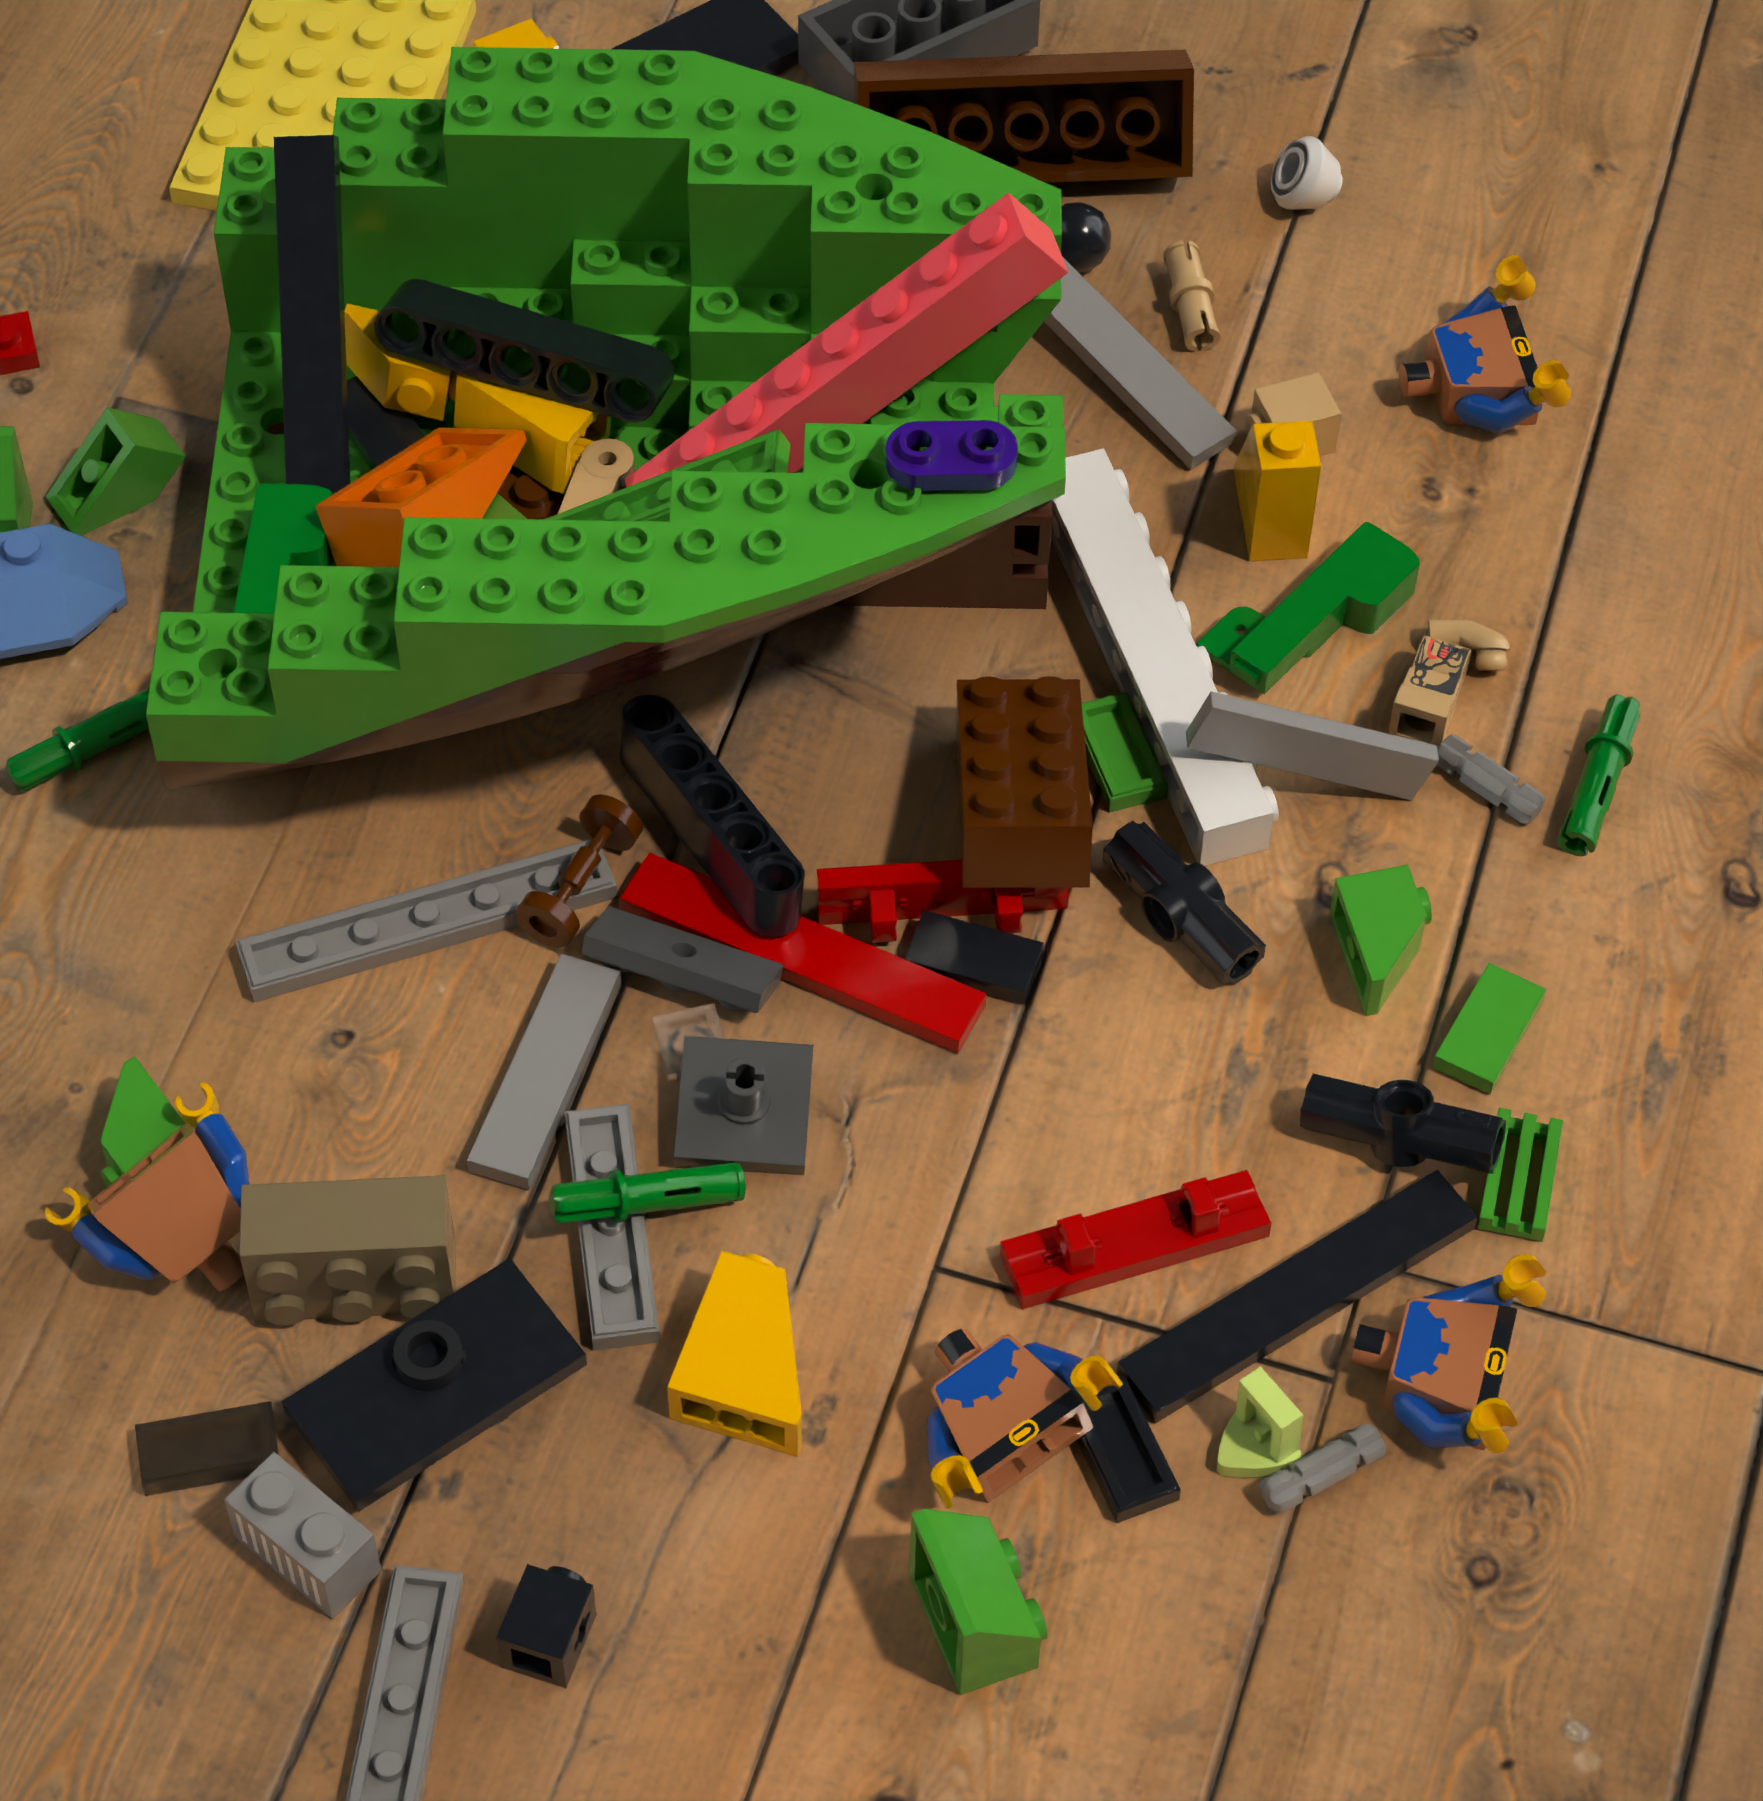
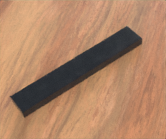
M335 135L274 137L286 484L321 486L329 489L333 495L350 484L339 137Z
M1437 1169L1118 1361L1117 1374L1119 1377H1126L1136 1399L1154 1422L1157 1423L1476 1228L1478 1216Z

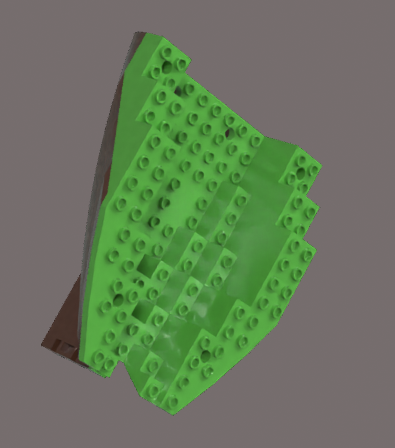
M451 47L446 99L337 98L332 135L339 137L344 308L348 303L381 311L400 285L411 279H421L644 343L663 351L669 357L674 367V379L654 413L648 419L637 423L611 417L610 437L608 439L622 441L631 448L634 454L635 471L1008 192L1052 230L1061 253V189L927 130L812 87L697 51ZM226 147L214 227V239L231 333L193 612H160L146 710L156 761L163 782L168 790L237 780L353 758L450 736L525 716L670 670L763 635L827 606L1046 609L1053 518L1052 502L1065 494L1066 458L1063 395L999 394L998 406H994V382L1062 300L1061 278L864 423H805L804 464L796 473L672 471L669 522L404 517L399 567L336 566L333 557L331 566L280 565L275 614L234 613L257 486L262 483L286 484L274 148ZM346 365L348 380L355 377L356 375ZM452 400L449 401L443 421L410 413L425 436L437 428H456L454 426L455 401ZM995 421L1010 429L1018 443L1017 468L1013 477L1004 485L994 489L921 491V488H914V490H909L899 486L897 481L890 478L886 469L887 440L896 428L909 422ZM349 438L350 483L371 471V469ZM976 446L980 450L993 449L987 446ZM918 447V448H912L911 450H914V451H924V450H927L928 448H927V447ZM514 465L509 471V473L523 472Z

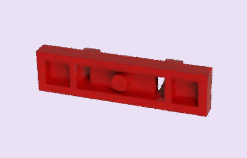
M961 859L817 869L818 923L831 925L869 922L872 943L896 941L897 920L920 919L923 910L948 917L994 914L997 930L1007 933H1021L1023 912L1068 909L1069 888H962Z
M1244 1170L1210 1181L1204 1177L1186 1182L1181 1185L1179 1190L1083 1217L1080 1213L1059 1219L1055 1226L1000 1241V1257L1023 1310L1270 1236L1272 1223L1264 1205L1259 1199L1248 1170ZM1189 1211L1192 1213L1191 1232L1182 1213Z

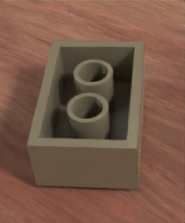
M446 1175L242 1185L239 1256L255 1322L268 1321L272 1324L288 1326L298 1324L304 1319L336 1318L344 1322H360L367 1320L371 1316L404 1315L409 1318H415L455 1293L456 1240Z

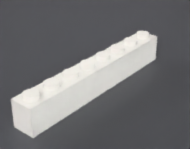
M1104 448L1066 457L1065 494L1052 502L1051 539L1121 693L1127 692L1168 783V799L1197 863L1206 866L1269 849L1273 822H1277L1279 819V810L1272 789L1269 786L1262 787L1256 775V764L1187 748L1186 730L1210 691L1218 693L1212 681V664L1204 646L1197 647L1191 636V620L1185 603L1183 601L1176 602L1170 591V575L1165 560L1162 556L1155 557L1149 546L1150 535L1143 514L1141 512L1134 513L1129 503V488L1123 471L1121 469H1113Z

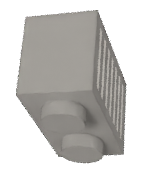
M275 1452L224 1499L234 1537L332 1620L381 1572L374 1534Z

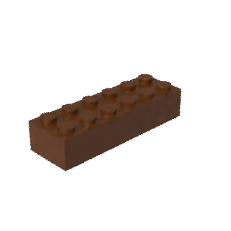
M1186 49L854 62L855 104L937 134L1045 183L1193 177L1194 67Z

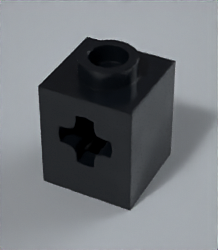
M527 1564L496 1637L500 1667L567 1688L596 1617L593 1585L587 1583L578 1573L564 1567L552 1566L545 1570Z

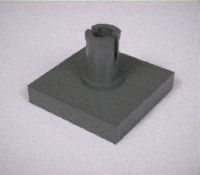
M684 1036L674 1166L701 1167L736 1162V1164L741 1165L743 1171L804 1175L814 1045Z

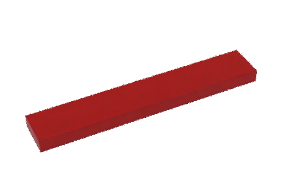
M650 852L619 898L620 910L781 963L783 964L781 979L957 1054L960 1052L986 1007L987 994L803 916H800V923L796 929L787 935L769 937L756 933L744 922L710 877Z

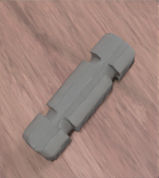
M1451 734L1440 743L1437 748L1439 757L1437 766L1451 776H1455L1457 772L1461 774L1460 782L1498 808H1501L1503 804L1508 806L1506 813L1522 824H1530L1541 812L1545 801L1543 793L1526 782L1522 786L1518 785L1519 777L1481 751H1476L1475 755L1470 751L1473 746L1457 735Z
M1372 1424L1359 1425L1343 1434L1342 1440H1332L1289 1464V1471L1287 1469L1283 1471L1278 1470L1262 1479L1259 1483L1260 1493L1266 1505L1273 1513L1286 1512L1302 1503L1303 1496L1305 1498L1308 1496L1313 1497L1357 1472V1467L1360 1468L1363 1465L1366 1467L1384 1457L1386 1453L1385 1443L1375 1426Z

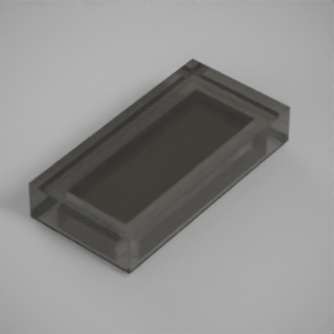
M271 1401L135 1425L141 1484L145 1496L245 1479L273 1452L279 1455L274 1411Z

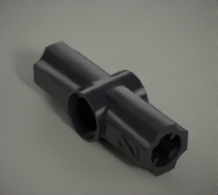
M1131 821L1116 831L1112 840L1103 848V861L1141 899L1145 917L1156 933L1169 942L1179 939L1222 984L1232 982L1235 985L1250 975L1257 963L1264 958L1266 945L1226 905L1223 890L1210 870L1197 862L1187 865L1145 822L1138 824Z
M1313 1073L1306 1086L1305 1097L1300 1111V1127L1372 1145L1375 1157L1381 1162L1394 1167L1416 1166L1427 1158L1493 1174L1500 1158L1506 1129V1120H1503L1502 1117L1434 1102V1097L1427 1087L1411 1080L1389 1081L1378 1089Z

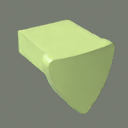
M1261 1366L1239 1380L1236 1412L1230 1418L1219 1446L1217 1472L1221 1476L1236 1478L1269 1476L1278 1470H1289V1464L1301 1458L1300 1441L1304 1415Z

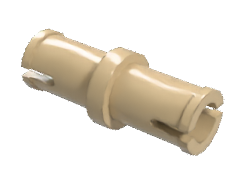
M1181 240L1170 244L1163 252V258L1167 265L1172 285L1168 297L1172 309L1179 314L1186 348L1191 351L1196 350L1195 336L1197 335L1200 351H1206L1216 346L1221 337L1211 305L1214 301L1215 293L1211 282L1204 277L1199 257V247L1193 241L1188 240L1187 249L1189 256L1186 257L1184 242Z

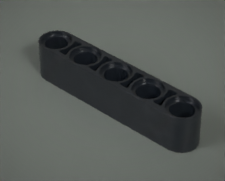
M411 279L400 285L379 312L374 323L375 334L379 342L387 350L397 355L626 422L637 423L648 419L654 413L674 379V367L669 357L663 351L653 346L421 279Z
M647 694L636 696L629 700L623 707L620 761L625 770L740 917L754 932L764 936L779 937L794 931L800 923L805 870L800 861L669 700L658 695Z

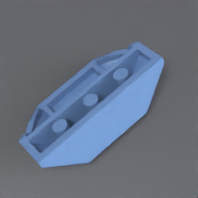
M52 524L0 533V659L75 645L102 624L113 610L119 611L128 604L118 550Z

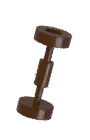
M602 794L594 795L580 812V823L593 840L588 847L581 846L558 880L561 888L554 897L545 892L531 891L525 895L517 907L515 916L519 925L539 942L557 948L566 947L570 944L580 928V922L574 911L566 905L569 897L580 894L601 862V857L598 853L603 846L614 850L626 851L633 847L641 835L643 824L639 816L628 805L614 797Z

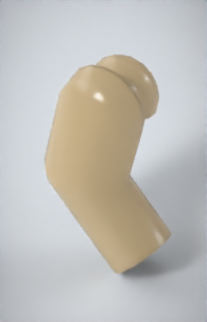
M1428 619L1426 636L1476 651L1475 667L1479 671L1497 672L1503 671L1507 667L1506 651L1511 649L1505 635L1473 620Z

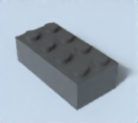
M831 0L798 15V63L825 93L855 104L854 62L1017 56L1037 47L1040 0Z

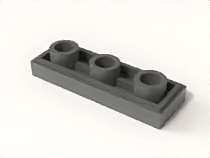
M610 906L604 910L584 935L581 954L602 961L606 967L620 970L621 972H634L658 980L664 987L672 991H691L719 1001L726 1009L736 1012L750 1011L758 1013L780 984L783 964Z

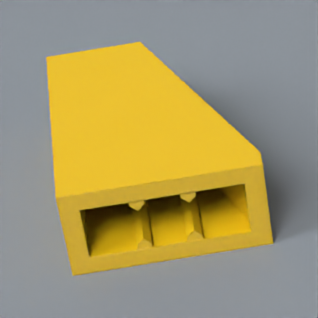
M454 372L452 376L449 398L455 401L454 426L456 428L523 429L527 441L513 465L552 491L564 494L568 489L576 465L585 448L594 441L610 437L611 417L462 373Z
M1313 420L1253 424L1236 459L1233 471L1249 562L1308 558L1321 472V462Z
M721 1251L667 1386L669 1419L798 1457L802 1447V1412L785 1269L775 1266L771 1261L759 1255L744 1254L739 1256Z

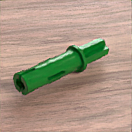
M150 687L74 726H69L65 729L58 726L52 730V737L10 757L6 762L5 768L13 785L19 791H25L69 768L73 772H77L82 769V762L149 729L146 710Z
M1616 694L1610 697L1606 703L1596 734L1587 738L1584 749L1587 759L1573 793L1564 824L1556 840L1558 845L1569 854L1585 856L1588 854V851L1590 853L1595 851L1621 770L1631 763L1634 752L1630 744L1640 718V711L1638 710L1640 704L1632 696L1625 698Z
M736 1162L635 1175H623L619 1170H613L608 1172L606 1178L553 1185L549 1195V1208L551 1209L553 1220L558 1223L611 1217L615 1223L625 1222L630 1214L743 1201L746 1193L745 1176L741 1165L736 1164Z

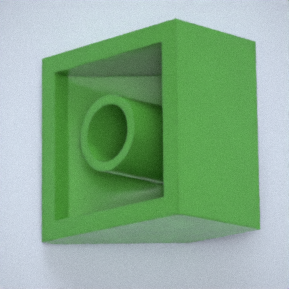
M922 1509L911 1513L909 1575L959 1694L963 1695L1038 1668L1041 1640L1048 1637L1047 1627L1037 1601L1034 1598L1024 1600L1016 1579L1021 1578V1569L1010 1540L1008 1538L998 1540L989 1517L931 1509Z

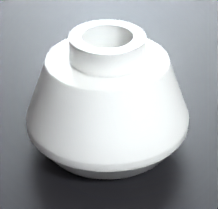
M1305 136L1290 142L1277 157L1271 174V189L1274 197L1282 208L1288 210L1319 209L1337 197L1343 182L1339 161L1319 139L1313 136Z

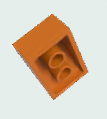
M437 428L317 504L315 507L336 566L399 567L404 517L483 518L527 441L524 430Z

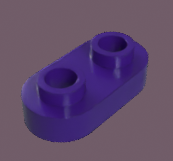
M995 421L909 422L896 428L890 434L886 443V469L888 475L897 481L899 486L909 490H914V488H921V491L994 489L1007 483L1013 477L1017 468L1018 443L1016 437L1010 429ZM976 446H987L993 449L980 450ZM918 447H927V448H928L927 450H924V451H914V450H911L912 448H918Z

